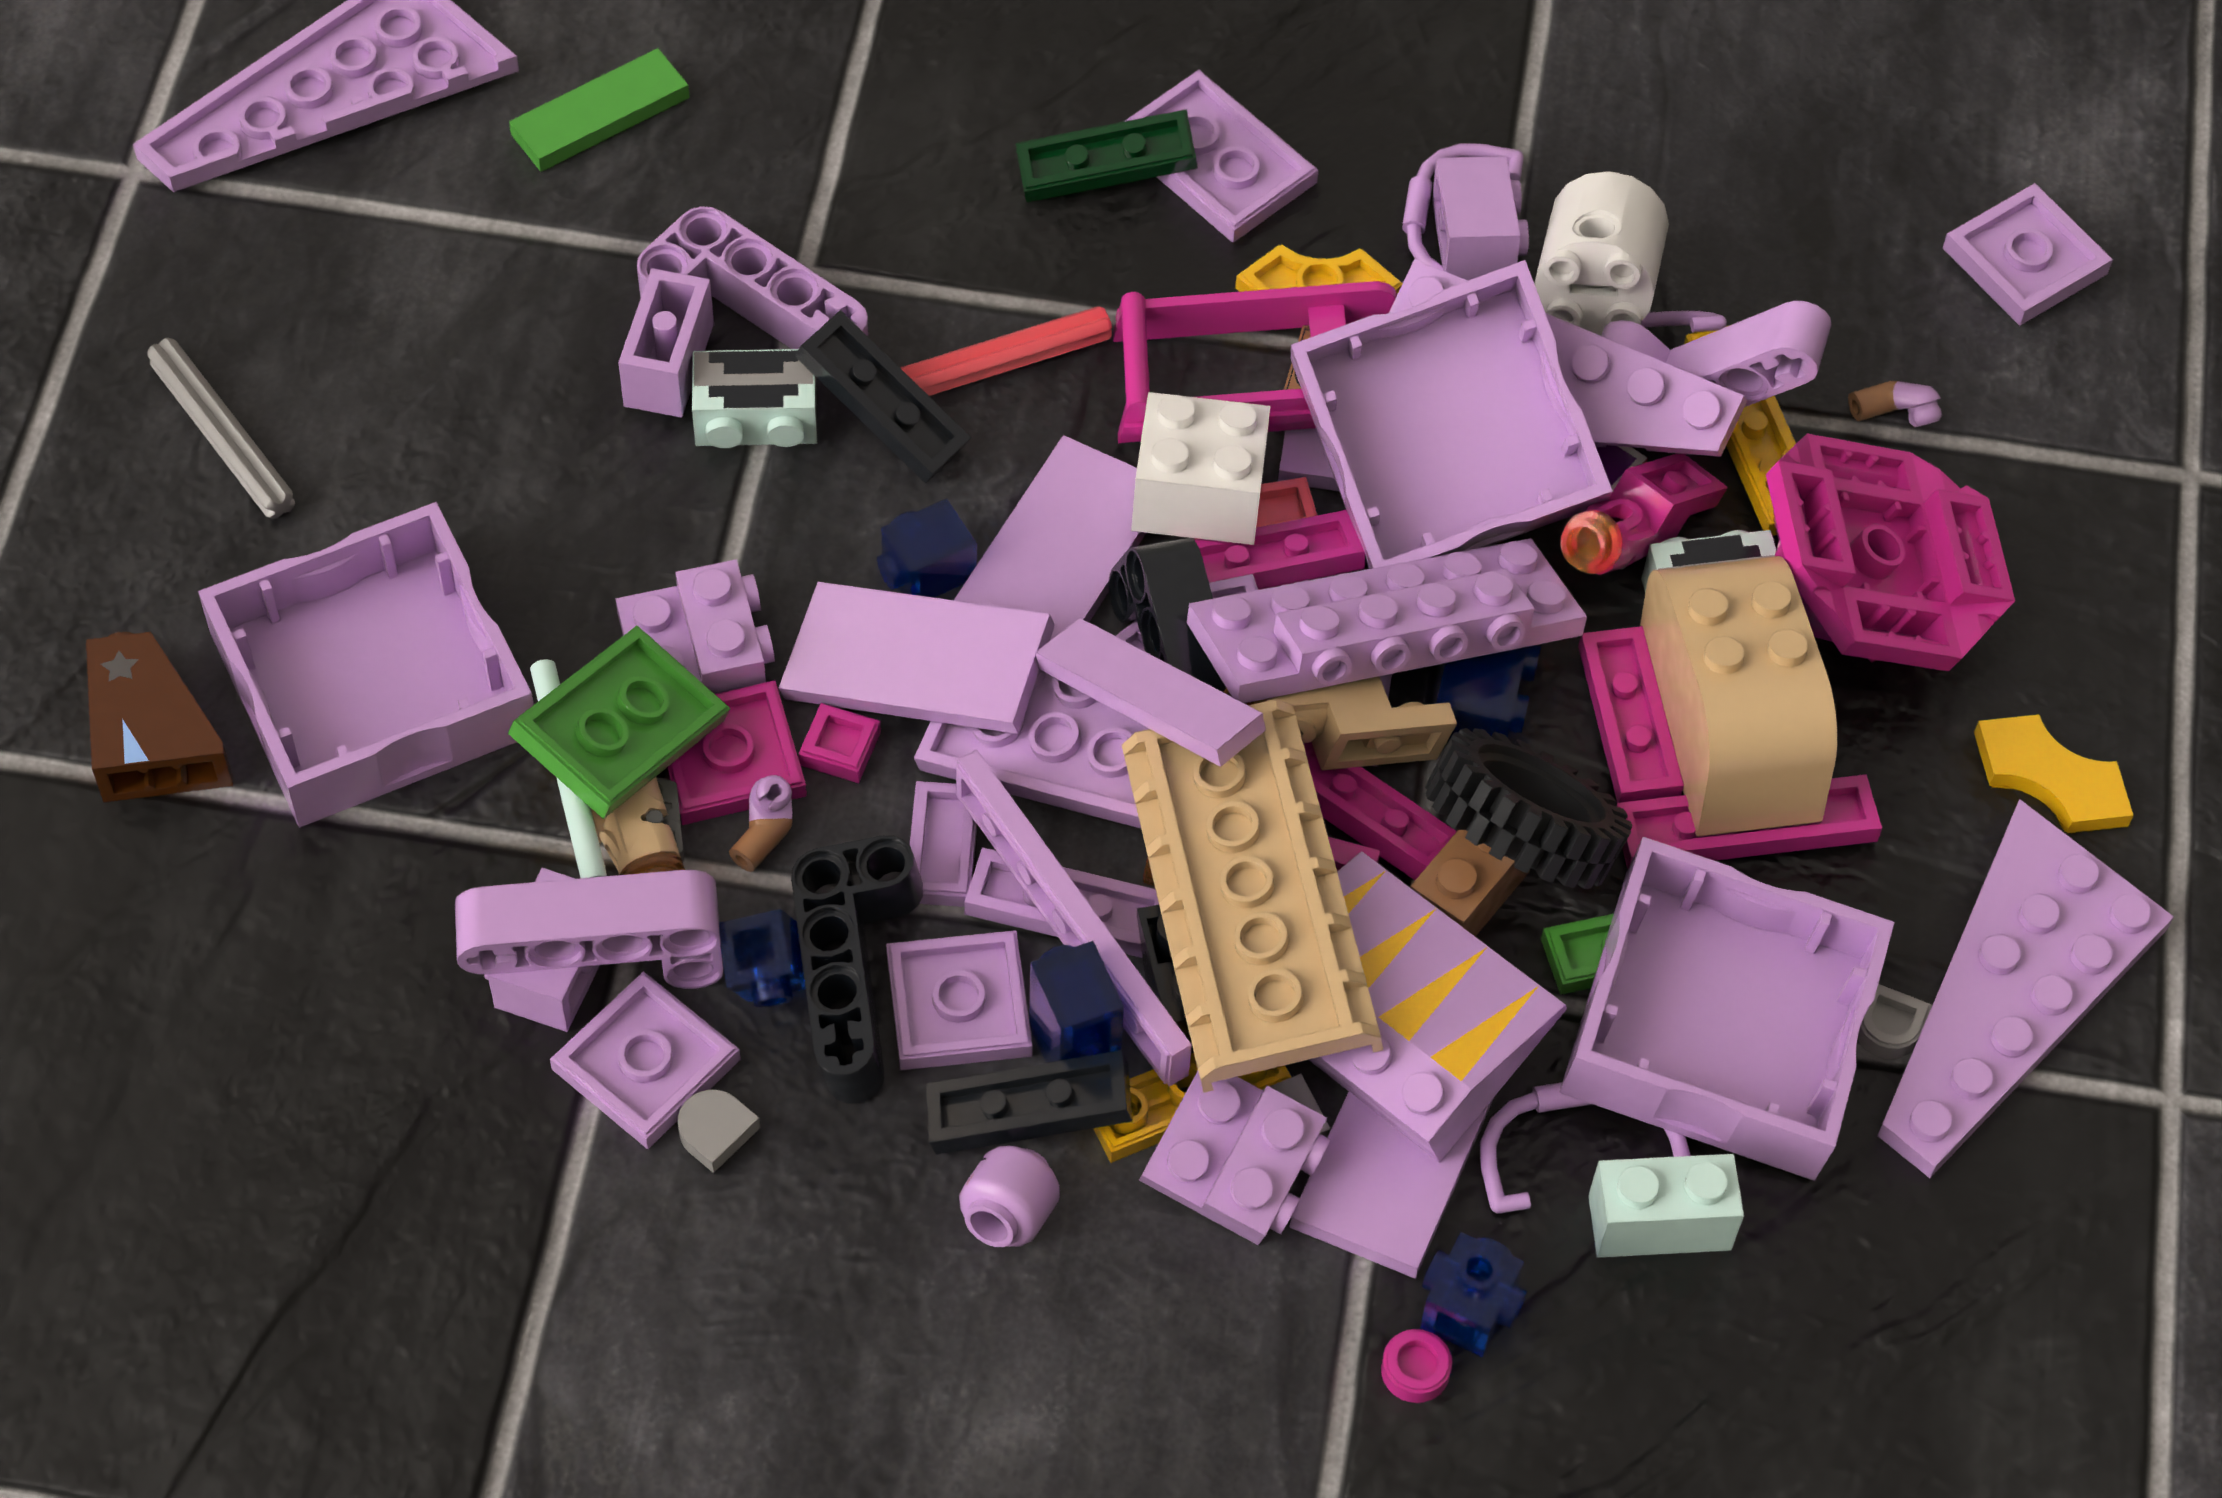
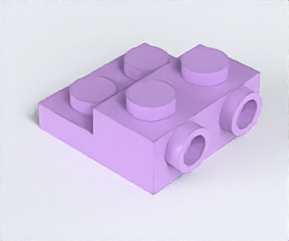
M737 559L675 572L677 586L615 598L623 636L635 626H639L714 694L766 683L764 664L775 662L772 641L767 625L754 626L751 613L761 611L756 581L753 574L741 576Z
M1197 1071L1139 1181L1259 1245L1269 1229L1281 1234L1300 1200L1297 1196L1289 1193L1300 1170L1312 1175L1330 1143L1329 1138L1319 1134L1327 1117L1268 1085L1263 1091L1239 1077L1212 1082L1213 1091L1204 1093L1199 1071Z

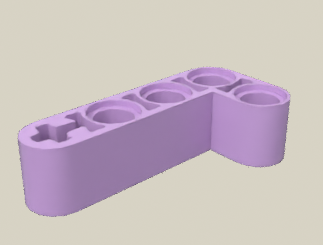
M701 206L690 209L645 248L638 257L637 272L640 299L650 270L654 268L710 279L711 296L790 349H799L805 341L840 310L868 336V316L865 308L857 300L722 211L713 207Z
M1791 301L1671 350L1648 329L1631 321L1619 320L1610 322L1604 327L1601 336L1745 396L1747 400L1746 407L1815 379L1830 332L1831 319L1825 310L1815 304L1806 301Z
M676 870L483 886L464 891L455 900L457 963L460 968L467 972L475 974H500L662 960L663 976L666 982L674 987L683 989L707 987L716 983L723 975L716 882L713 876L706 872Z

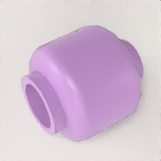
M999 1146L985 1154L966 1181L959 1195L960 1209L969 1231L983 1243L993 1247H1020L1031 1242L1036 1237L1059 1201L1060 1187L1053 1170L1039 1153L1017 1146Z

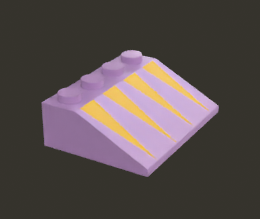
M1361 851L1337 873L1379 1027L1383 1050L1373 1053L1372 1046L1368 1045L1309 1059V1061L1346 1090L1350 1091L1440 1163L1566 1011L1567 1007L1530 977Z

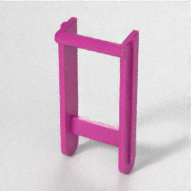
M1370 281L1145 299L1138 292L1126 293L1122 296L1120 307L1117 309L1113 330V342H1123L1126 404L1118 430V443L1141 442L1148 392H1150L1147 340L1302 328L1303 325H1309L1311 338L1371 315L1389 313L1397 297L1396 290L1387 283ZM1302 389L1197 396V398L1271 406L1268 432L1316 428Z

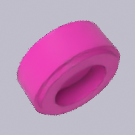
M1421 1329L1403 1331L1394 1336L1385 1348L1381 1364L1383 1381L1392 1394L1404 1401L1412 1403L1430 1401L1439 1396L1448 1384L1452 1370V1356L1445 1342L1434 1333Z

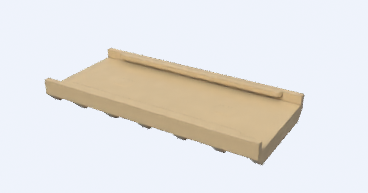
M1277 699L1248 705L1263 713L1266 731L1221 767L1151 729L1135 732L1122 744L1204 1093L1213 1091L1212 1082L1368 1045L1372 1046L1373 1053L1383 1050L1379 1027L1293 704Z

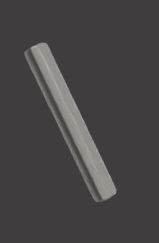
M164 338L159 344H153L147 352L151 367L265 516L277 519L283 513L290 512L295 505V500L292 498V490L178 342L171 338Z

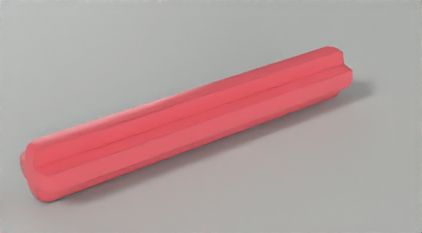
M1097 306L901 367V369L928 396L1107 341L1112 337V325L1105 308Z

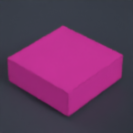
M821 703L798 753L800 766L859 783L880 736L881 721Z

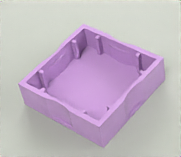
M1526 260L1443 289L1435 296L1414 307L1393 313L1371 315L1291 344L1292 365L1345 508L1364 549L1365 562L1368 569L1488 547L1585 512L1591 504L1609 500L1613 492L1583 411L1571 395L1562 376L1558 362L1556 340Z
M437 502L354 532L340 542L321 551L305 556L282 559L198 591L212 639L299 828L516 743L508 734V731L513 721L534 705L532 692L498 624L487 614L475 594L470 568Z
M1642 837L1625 875L1559 1093L1815 1181L1837 1143L1857 1067L1856 1044L1859 1029L1864 1016L1875 998L1894 922L1805 891L1781 889L1764 884L1729 865Z

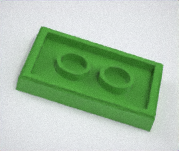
M635 626L513 721L508 734L604 819L720 725L731 708L639 626Z

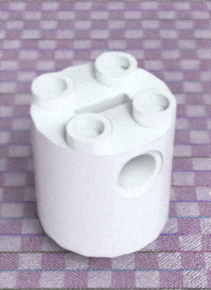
M1610 171L1585 174L1564 187L1554 201L1535 279V287L1545 313L1600 336L1604 327L1610 322L1623 320L1641 325L1642 320L1651 309L1669 226L1665 205L1651 187L1633 176Z

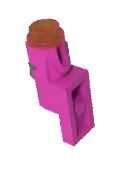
M1681 453L1627 468L1614 488L1609 500L1591 504L1586 511L1576 514L1568 521L1560 542L1563 556L1570 565L1585 573L1602 575L1618 569L1622 570L1646 557L1650 544L1661 543L1667 539L1677 537L1690 515L1716 507L1728 487L1688 456Z

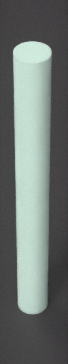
M539 660L531 665L530 671L537 700L539 701L560 685L556 664L552 660ZM556 777L580 878L607 876L591 808Z

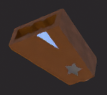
M117 632L108 637L86 639L92 771L103 802L233 786V775L222 740L152 633Z

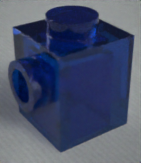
M947 498L920 511L903 513L890 524L881 528L882 554L877 556V565L882 578L891 590L899 588L904 594L935 598L965 584L977 566V542Z
M777 909L719 923L720 947L728 989L748 1002L753 1001L756 1007H772L788 1003L793 1000L792 992L806 989L797 921L783 910Z

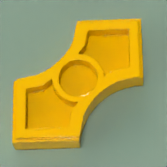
M1278 245L1236 276L1235 289L1242 292L1379 281L1391 285L1398 294L1403 283L1360 248L1342 257L1319 259L1297 254L1284 245Z
M2040 714L1978 721L1974 735L1989 786H1992V788L2015 789L2037 798L2056 815L2066 833L2129 826L2134 815L2117 761L2092 760L2069 751L2050 735L2041 720Z

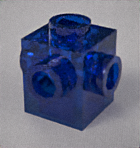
M1460 1232L1450 1254L1438 1250L1426 1273L1422 1288L1431 1292L1426 1300L1420 1328L1483 1357L1499 1324L1511 1328L1523 1305L1527 1290L1517 1285L1524 1261L1514 1257L1507 1247L1489 1238L1475 1239Z

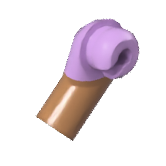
M1888 381L1852 392L1848 397L1849 408L1856 421H1863L1907 408L1909 423L1914 427L1937 422L1942 415L1937 400L1941 397L1936 390L1927 385Z
M770 775L755 782L749 795V828L729 850L732 860L748 872H753L792 827V790L787 780L781 776Z

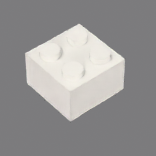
M1148 392L1135 478L1131 531L1254 545L1271 406Z

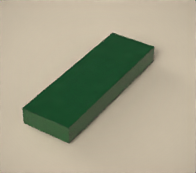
M1187 109L1015 143L1026 202L1198 169Z

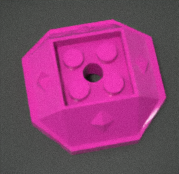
M1807 433L1766 473L1774 510V523L1779 541L1775 556L1783 557L1792 571L1814 637L1834 642L1842 655L1867 658L1871 663L1875 660L1949 671L2015 602L1989 498L1967 485L1960 488L1939 468L1915 454Z

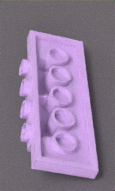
M1530 538L1189 603L1187 624L1230 695L1242 703H1248L1583 636L1587 616Z

